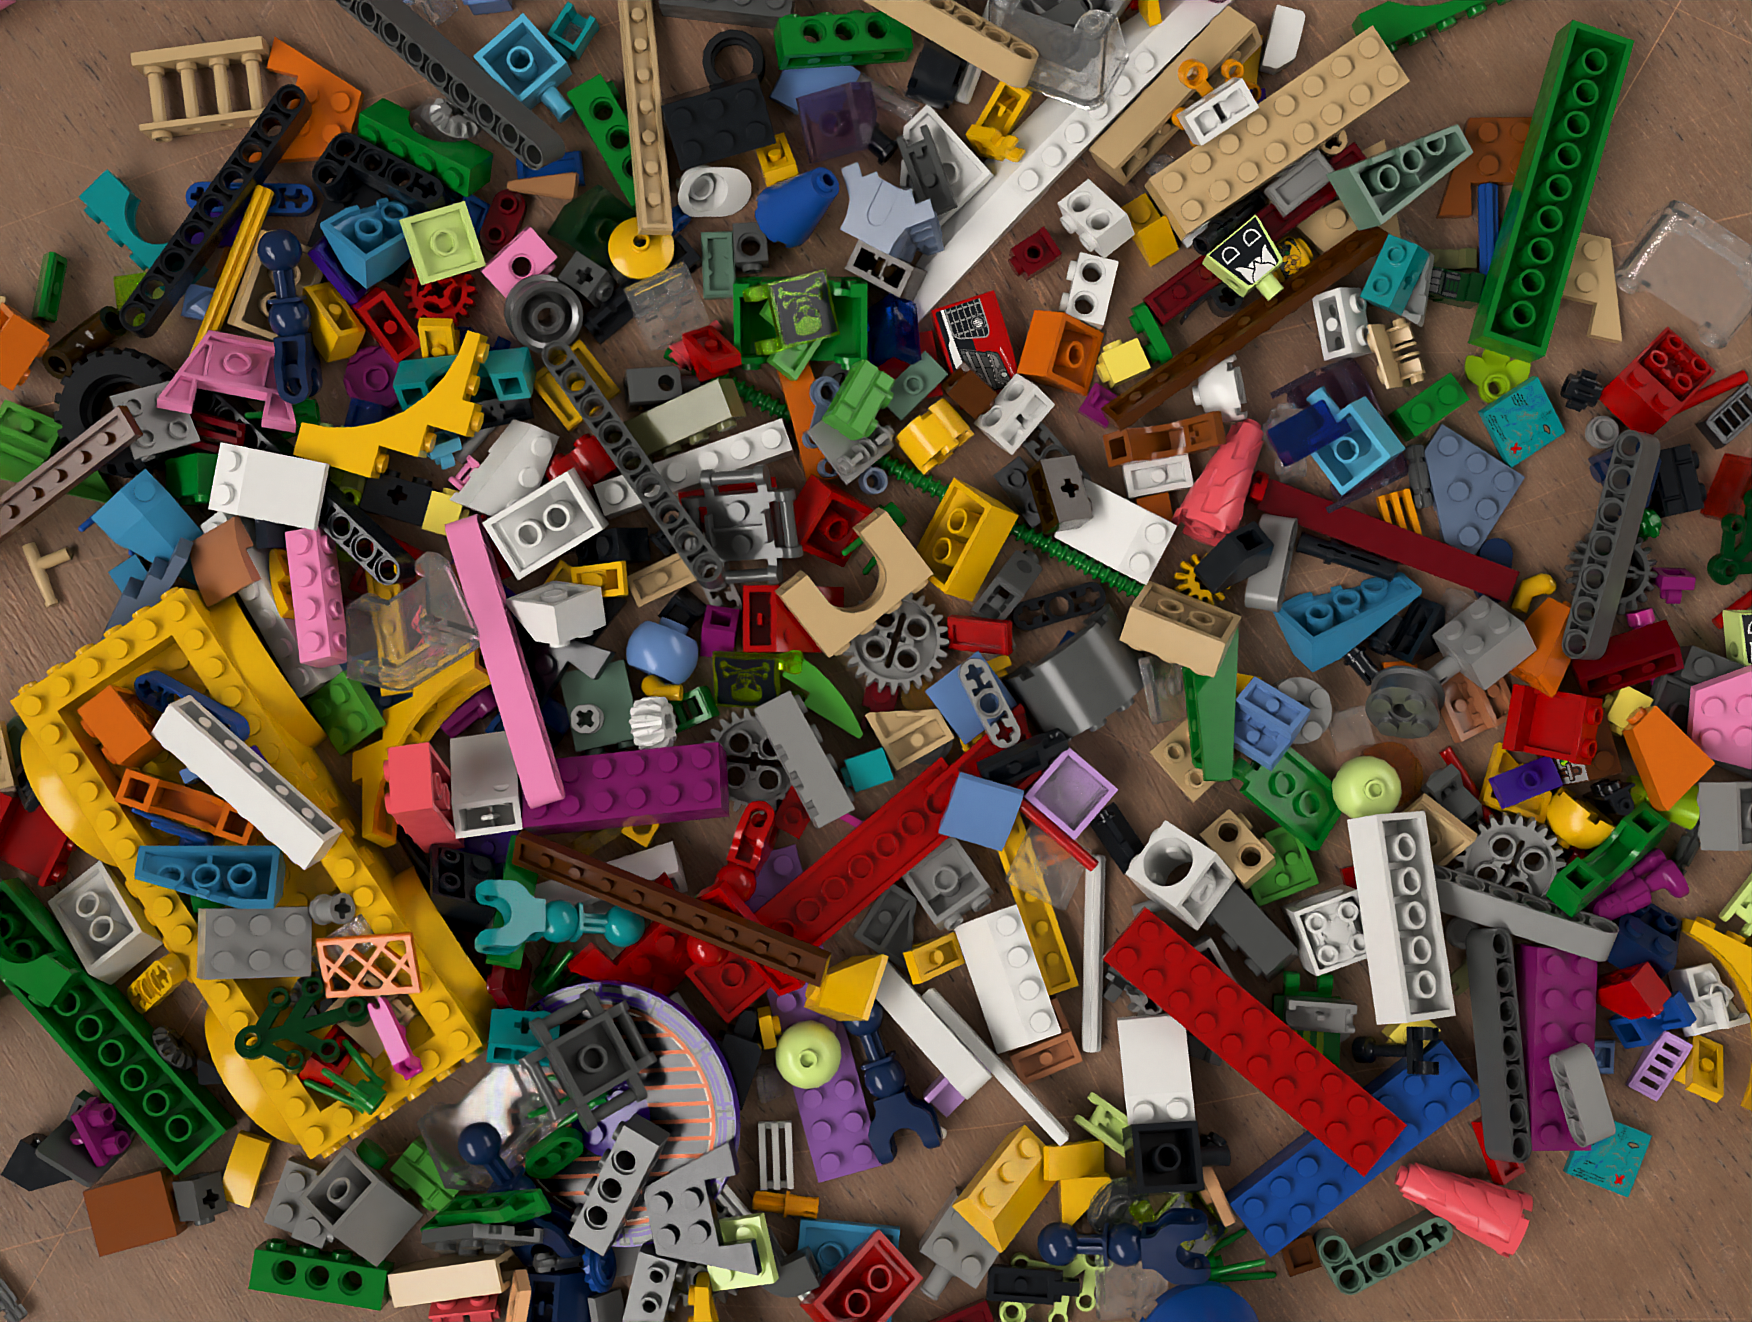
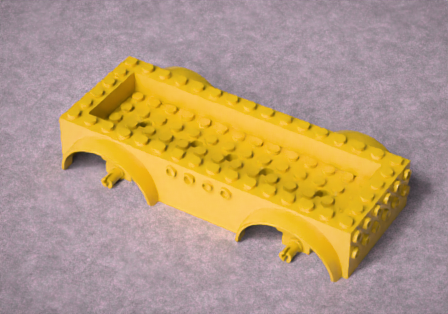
M174 587L160 596L162 601L153 607L148 605L133 613V620L122 626V624H119L107 630L103 634L105 639L95 645L90 643L81 647L75 652L76 658L67 664L61 662L51 667L46 672L48 676L40 682L32 681L18 690L19 695L12 699L10 703L27 727L21 739L23 767L32 790L54 823L86 853L106 864L119 867L126 878V888L132 896L139 898L144 905L145 917L150 924L157 926L163 934L164 938L162 941L166 949L170 953L176 954L182 961L187 972L186 979L190 983H195L208 1003L205 1015V1035L208 1048L222 1081L235 1101L256 1124L272 1136L289 1144L301 1145L310 1160L319 1154L325 1159L350 1141L347 1135H350L352 1140L378 1122L376 1119L377 1115L380 1120L385 1119L406 1103L404 1097L412 1101L434 1085L431 1079L435 1077L440 1082L462 1066L461 1059L464 1058L465 1062L469 1063L488 1048L487 1041L489 1038L491 1010L498 1009V1006L493 996L487 991V982L465 953L462 943L457 941L458 937L450 930L430 899L416 868L412 866L396 874L377 844L362 838V821L314 750L316 746L326 739L327 733L301 702L282 675L280 667L276 666L278 665L276 661L270 657L243 614L235 598L236 595L234 594L218 604L207 608L200 591ZM157 670L241 714L247 720L250 727L249 737L244 743L249 747L256 745L273 769L343 829L326 856L306 870L293 863L288 855L282 851L286 871L283 895L276 907H309L310 902L317 895L327 894L332 897L338 893L349 894L355 903V914L348 923L336 924L331 922L327 925H319L312 919L311 972L321 971L315 943L317 938L413 932L423 991L421 993L408 994L420 1013L405 1027V1038L413 1055L421 1059L423 1071L406 1081L403 1075L395 1072L385 1049L374 1059L361 1047L358 1053L374 1073L386 1082L382 1088L388 1092L382 1104L372 1115L366 1112L362 1114L354 1107L306 1086L304 1080L298 1077L300 1073L291 1074L287 1072L283 1065L264 1056L255 1060H247L237 1053L234 1045L237 1034L247 1026L256 1025L269 1005L267 999L269 992L274 988L281 987L288 992L291 998L290 991L300 977L215 980L197 978L198 913L193 911L190 895L137 880L134 876L139 846H178L180 836L153 828L151 826L152 820L131 811L132 807L115 802L114 800L126 768L139 769L216 796L218 795L204 781L197 784H185L179 771L187 768L186 765L166 749L143 768L118 765V763L116 765L112 764L102 753L101 749L104 745L97 737H91L80 724L83 719L77 712L80 707L108 685L130 689L135 692L134 683L136 678L147 672ZM177 694L174 695L175 701L181 699ZM143 702L158 721L163 713ZM165 817V818H168V819L173 820V821H175V822H178V823H180V824L186 825V826H188V827H192V828H196V829H201V831H204V832H209V831H206V830H204V829H202V828H199V827H197V826H194V825H191V824H188V823H185V822H182V821H179V820H176V819H172V818H169V817ZM260 832L256 845L250 846L276 845L267 840L263 833ZM214 835L213 846H245ZM404 940L390 941L387 945L401 957L406 953ZM371 942L357 943L354 947L368 959L371 958L377 949ZM326 945L328 955L337 962L344 949L339 945ZM383 952L375 961L387 975H390L397 965ZM350 954L341 965L355 978L364 967ZM402 968L394 978V981L399 985H412L411 975ZM337 972L334 976L340 981L344 989L351 986ZM326 994L315 1001L314 1004L317 1009L320 1008V1002L325 1000ZM277 996L274 999V1003L279 1004L283 1002L285 996ZM290 1005L287 1009L280 1011L270 1029L284 1024L292 1011ZM333 1025L309 1032V1034L323 1040ZM251 1037L247 1040L246 1045H254L258 1038ZM288 1040L274 1043V1045L286 1052L290 1050L300 1051L306 1062L313 1053ZM292 1058L288 1065L296 1066L300 1062V1058ZM352 1059L341 1075L343 1079L354 1086L362 1079L367 1082L370 1081L354 1059ZM335 1083L332 1089L351 1097L350 1092Z

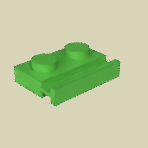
M5 399L0 407V451L40 466L55 454L62 441L57 431L62 428V425L54 422V419Z

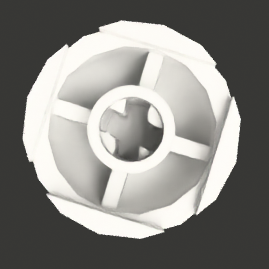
M1231 354L1198 377V385L1192 387L1196 406L1202 405L1205 413L1221 411L1223 422L1247 419V411L1241 412V404L1247 403L1240 366L1233 368L1231 363L1237 360L1235 354Z

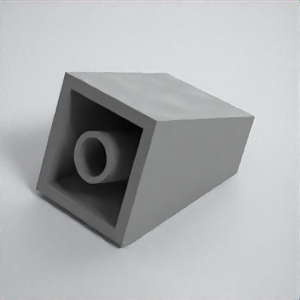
M347 1146L343 1148L298 1198L331 1235L376 1267L424 1215L405 1195Z

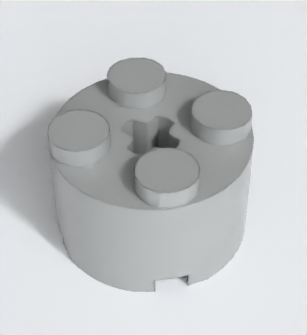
M1302 677L1282 679L1271 685L1311 709L1309 717L1292 744H1305L1317 740L1326 731L1331 721L1332 705L1329 693L1315 681Z

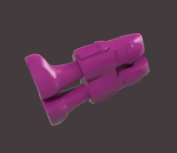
M1653 848L1585 908L1594 915L1612 921L1651 904V893L1656 890L1666 889L1675 898H1682L1689 894V887L1676 864L1671 859L1667 860L1660 849Z

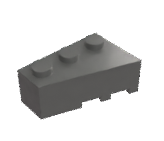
M1233 882L1205 920L1211 927L1216 924L1224 932L1221 936L1224 942L1234 952L1239 949L1247 958L1244 961L1247 967L1257 977L1261 974L1268 983L1298 958L1297 948L1235 882Z

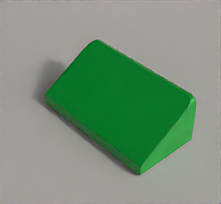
M49 251L43 255L32 312L33 319L51 323L57 321L68 262L66 258L55 252Z

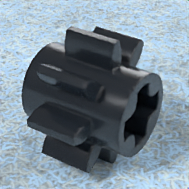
M1582 369L1581 372L1577 371L1576 375L1568 374L1560 392V396L1567 399L1565 407L1581 412L1587 406L1593 408L1597 404L1603 389V385L1595 381L1597 373Z

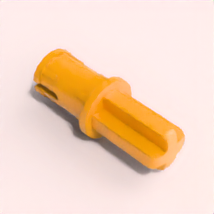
M755 1191L753 1194L752 1209L782 1213L784 1218L787 1215L817 1218L819 1197L790 1194V1191H786V1194Z

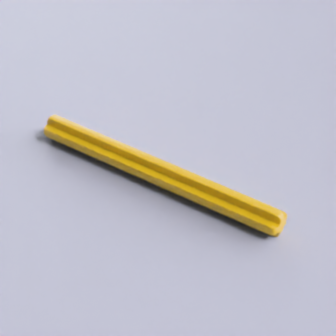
M262 185L255 186L190 354L208 330L221 331L274 196V192Z

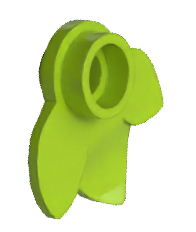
M1484 349L1481 358L1473 355L1466 356L1464 371L1467 379L1477 386L1479 397L1485 403L1490 404L1527 380L1531 363L1517 359L1510 361L1508 356ZM1490 383L1498 386L1497 394H1492L1489 391Z

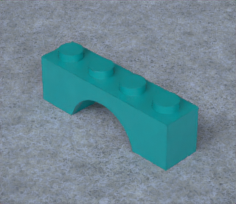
M107 169L79 196L87 205L84 211L97 224L103 221L110 228L107 235L121 248L126 245L133 252L129 257L142 270L150 269L168 243L151 244L142 239L136 225V214L141 200L119 177ZM180 259L173 263L172 272L180 271L184 266L185 260ZM205 265L191 284H195L209 270ZM160 286L159 288L165 292V286Z
M520 347L489 351L486 362L484 364L480 363L477 376H480L479 388L490 390L497 396L499 401L531 398L537 373L529 348ZM458 355L400 361L393 382V388L402 411H405L424 398L442 380Z

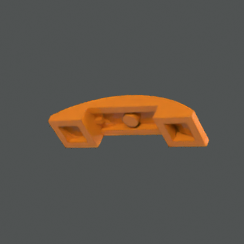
M809 362L796 381H790L776 369L796 438L799 458L806 482L811 474L826 481L839 478L838 474L831 478L821 477L817 471V465L820 460L825 459V456L819 448L809 449L802 443V434L810 428L815 405L809 395L810 386L815 381ZM809 436L810 442H811L812 444H815V443L813 442V440H812V439L810 438V436ZM826 462L824 468L830 474L832 466L829 462Z

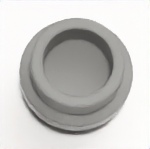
M1598 416L1591 419L1585 428L1587 442L1597 449L1611 447L1619 436L1617 423L1608 416Z

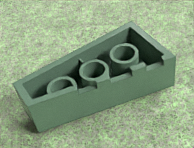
M1456 124L1326 174L1357 229L1360 231L1385 223L1474 152L1459 125Z

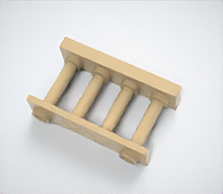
M262 36L130 53L132 66L143 76L147 77L149 82L153 123L139 124L140 131L152 141L164 143L172 141L173 137L245 127L251 128L265 109L259 64L262 63V60L269 59L271 46ZM242 63L246 65L251 110L232 112L227 68L230 67V64ZM210 67L214 72L219 114L199 116L194 73L197 72L198 68ZM177 71L181 73L186 118L167 121L162 77L167 72Z

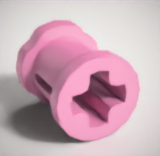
M470 455L466 457L467 463L455 477L450 476L448 479L460 491L471 478L469 474L473 469L479 468L481 465Z

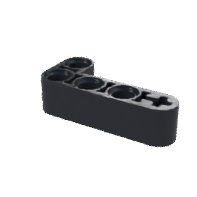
M348 132L340 133L331 140L312 170V178L320 192L327 200L333 202L344 199L357 180L420 213L451 205V200L439 179ZM354 151L351 155L344 157L346 153ZM382 165L378 170L372 171L374 167ZM336 178L333 182L327 183L329 179ZM410 180L407 184L399 186L402 181Z

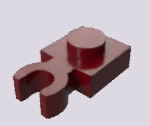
M874 681L865 689L862 706L869 707L870 712L894 711L900 686H897L894 695H891L890 686L887 685L879 693L878 683ZM866 716L861 721L862 730H865L868 720Z

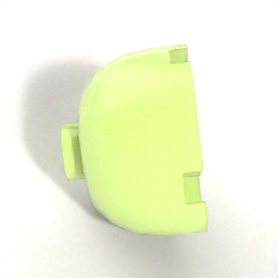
M1358 756L1344 762L1340 767L1341 769L1337 772L1336 778L1333 779V799L1338 809L1352 819L1392 813L1398 806L1402 794L1401 780L1396 770L1385 760L1373 756Z
M813 1020L799 1021L787 1028L779 1037L775 1050L776 1066L782 1077L793 1086L803 1089L818 1088L829 1082L838 1071L842 1058L840 1042L835 1034L825 1024Z

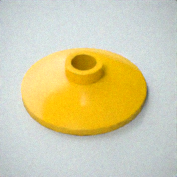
M633 217L623 221L614 229L609 238L608 253L613 266L621 274L632 279L645 280L658 276L668 268L674 256V241L672 235H638L637 217ZM637 240L646 241V244L642 247H637L634 243Z

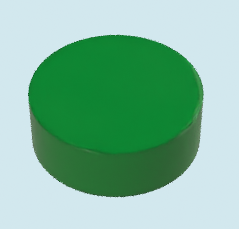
M364 1138L356 1147L358 1156L374 1169L381 1170L390 1160L388 1154L378 1144L368 1138Z

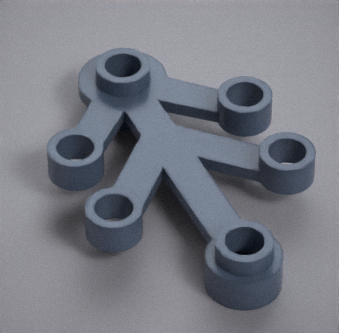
M823 376L817 378L810 386V399L815 405L810 428L822 420L840 388V384L832 377ZM822 388H825L828 391L827 399H824L821 396L820 392ZM808 430L804 431L802 434L803 445L809 449L818 448L816 444L810 442ZM826 458L820 460L817 465L819 475L823 478L835 477L837 472L833 467L830 474L825 471V463L828 460ZM870 466L860 474L858 483L864 493L874 495L886 489L888 478L882 469ZM868 476H871L874 480L872 488L867 485Z

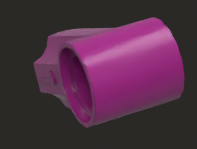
M489 686L476 692L461 704L440 726L451 739L456 738L480 718L484 719L498 709L495 695Z

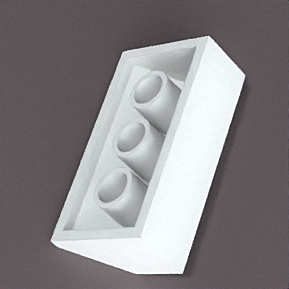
M1017 904L963 923L954 929L997 1054L1062 1033Z

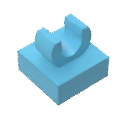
M447 430L435 432L437 435L433 451L427 453V456L431 460L434 459L437 465L441 464L443 470L455 466L452 453L462 449L459 436Z

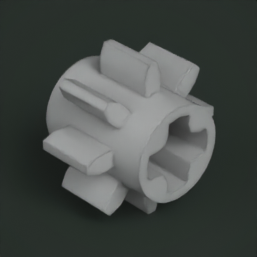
M1134 987L1132 991L1126 992L1130 996L1131 1001L1127 1008L1132 1012H1138V1016L1157 1015L1162 1012L1163 1009L1138 988Z

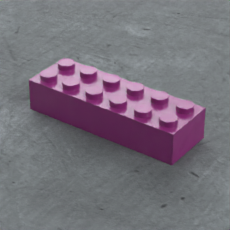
M719 742L557 758L556 763L564 786L565 798L534 809L529 807L522 789V827L526 831L538 836L730 817L727 753Z
M1517 943L1515 977L1532 1151H1591V1145L1580 1147L1570 1134L1550 1068L1549 1057L1553 1053L1578 1043H1585L1593 1054L1595 1053L1597 961L1544 944Z

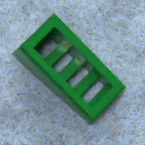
M707 685L684 693L682 701H668L674 707L681 723L677 726L676 735L720 715ZM685 702L687 703L689 710L693 716V719L691 720L689 719L686 710L683 706V703Z

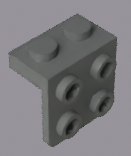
M83 1089L75 1097L66 1119L38 1145L35 1154L38 1158L83 1186L92 1187L127 1152L129 1146L122 1153L115 1155L105 1166L96 1167L84 1143L79 1145L72 1144L70 1136L77 1128L70 1116L82 1108L90 1097H95ZM115 1109L116 1119L112 1122L115 1131L122 1130L127 1132L132 1142L136 1131Z

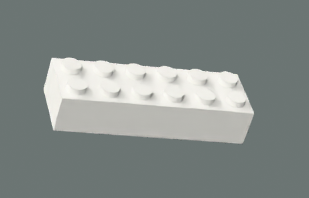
M1425 811L1376 814L1348 819L1347 823L1377 1025L1409 1023L1456 1016Z

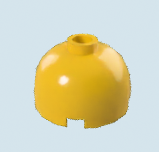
M1560 786L1552 796L1546 814L1547 824L1558 839L1556 843L1565 849H1568L1571 845L1579 849H1592L1601 845L1616 828L1612 824L1613 821L1588 801L1585 803L1578 798L1575 801L1573 797L1576 793Z

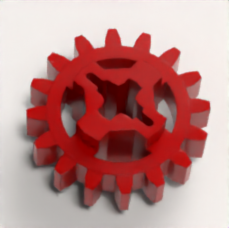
M415 267L411 269L416 276L414 279L405 280L411 287V290L403 293L407 299L413 300L407 305V308L411 312L417 311L415 318L418 321L419 318L453 319V323L456 326H459L458 317L460 315L466 318L470 317L466 311L467 306L476 307V303L470 298V295L478 293L475 287L469 286L475 280L471 274L464 275V273L454 275L456 276L454 278L451 276L427 283L423 291L420 292L422 285L420 284ZM439 287H443L445 289L443 291L444 297L441 299L437 297V289ZM461 294L460 301H459L458 304L455 306L457 297H458V295ZM434 307L440 308L443 311V313H432L426 309H432Z

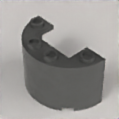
M1109 603L1082 621L1085 626L1083 629L1034 664L1027 661L1001 679L1017 703H1021L1024 707L1025 714L1039 734L1059 728L1066 737L1067 742H1069L1074 736L1087 729L1094 732L1107 723L1106 717L1116 710L1120 713L1133 705L1135 701L1132 697L1154 680V668L1144 653L1131 648L1127 643L1119 641L1124 624Z

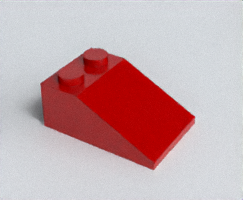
M877 1229L821 1280L820 1287L813 1289L799 1305L814 1322H886L923 1280V1277L889 1239Z

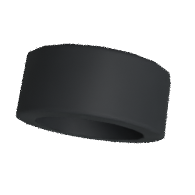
M729 29L719 32L709 40L703 51L702 64L707 82L710 85L726 81L716 72L715 58L719 51L731 45L742 46L749 51L753 58L751 73L757 72L761 83L765 74V58L761 45L752 35L743 30Z

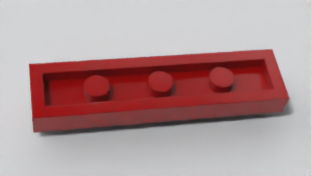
M725 879L702 889L696 897L698 900L763 925ZM748 959L779 997L802 988L806 983L803 980Z

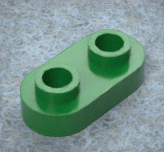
M1144 302L1132 307L1133 315L1128 317L1131 326L1137 335L1142 333L1148 344L1144 346V349L1152 363L1158 361L1162 366L1173 358L1165 338Z
M562 1127L553 1131L534 1145L525 1154V1171L527 1174L538 1179L548 1178L578 1158L583 1152L582 1133L572 1127Z

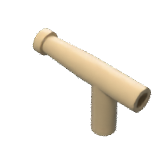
M35 542L23 545V551L45 600L46 608L58 605L59 602L58 599H55L46 569L73 559L72 552L68 547L41 557Z

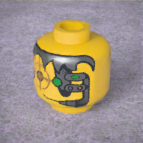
M1289 236L1275 243L1274 245L1282 256L1283 263L1272 274L1281 283L1308 265L1313 260V254L1308 245L1301 238L1294 239Z

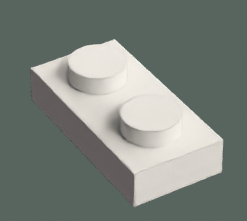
M1188 454L1122 466L1127 499L1189 489L1193 486Z

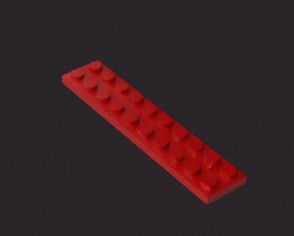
M942 757L935 760L754 912V915L768 928L816 947L822 945L950 837L938 833L941 819L949 801L929 794L924 790L926 786L949 767ZM730 951L726 959L715 967L706 968L693 963L684 971L727 1024L770 988V985L747 958Z
M1145 906L1102 956L1106 963L1363 1177H1365L1407 1126V1124Z

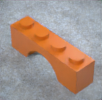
M126 768L114 800L115 802L148 813L162 815L197 826L211 832L213 835L245 846L256 845L260 835V831L247 819L241 817L237 810L222 797L139 769Z

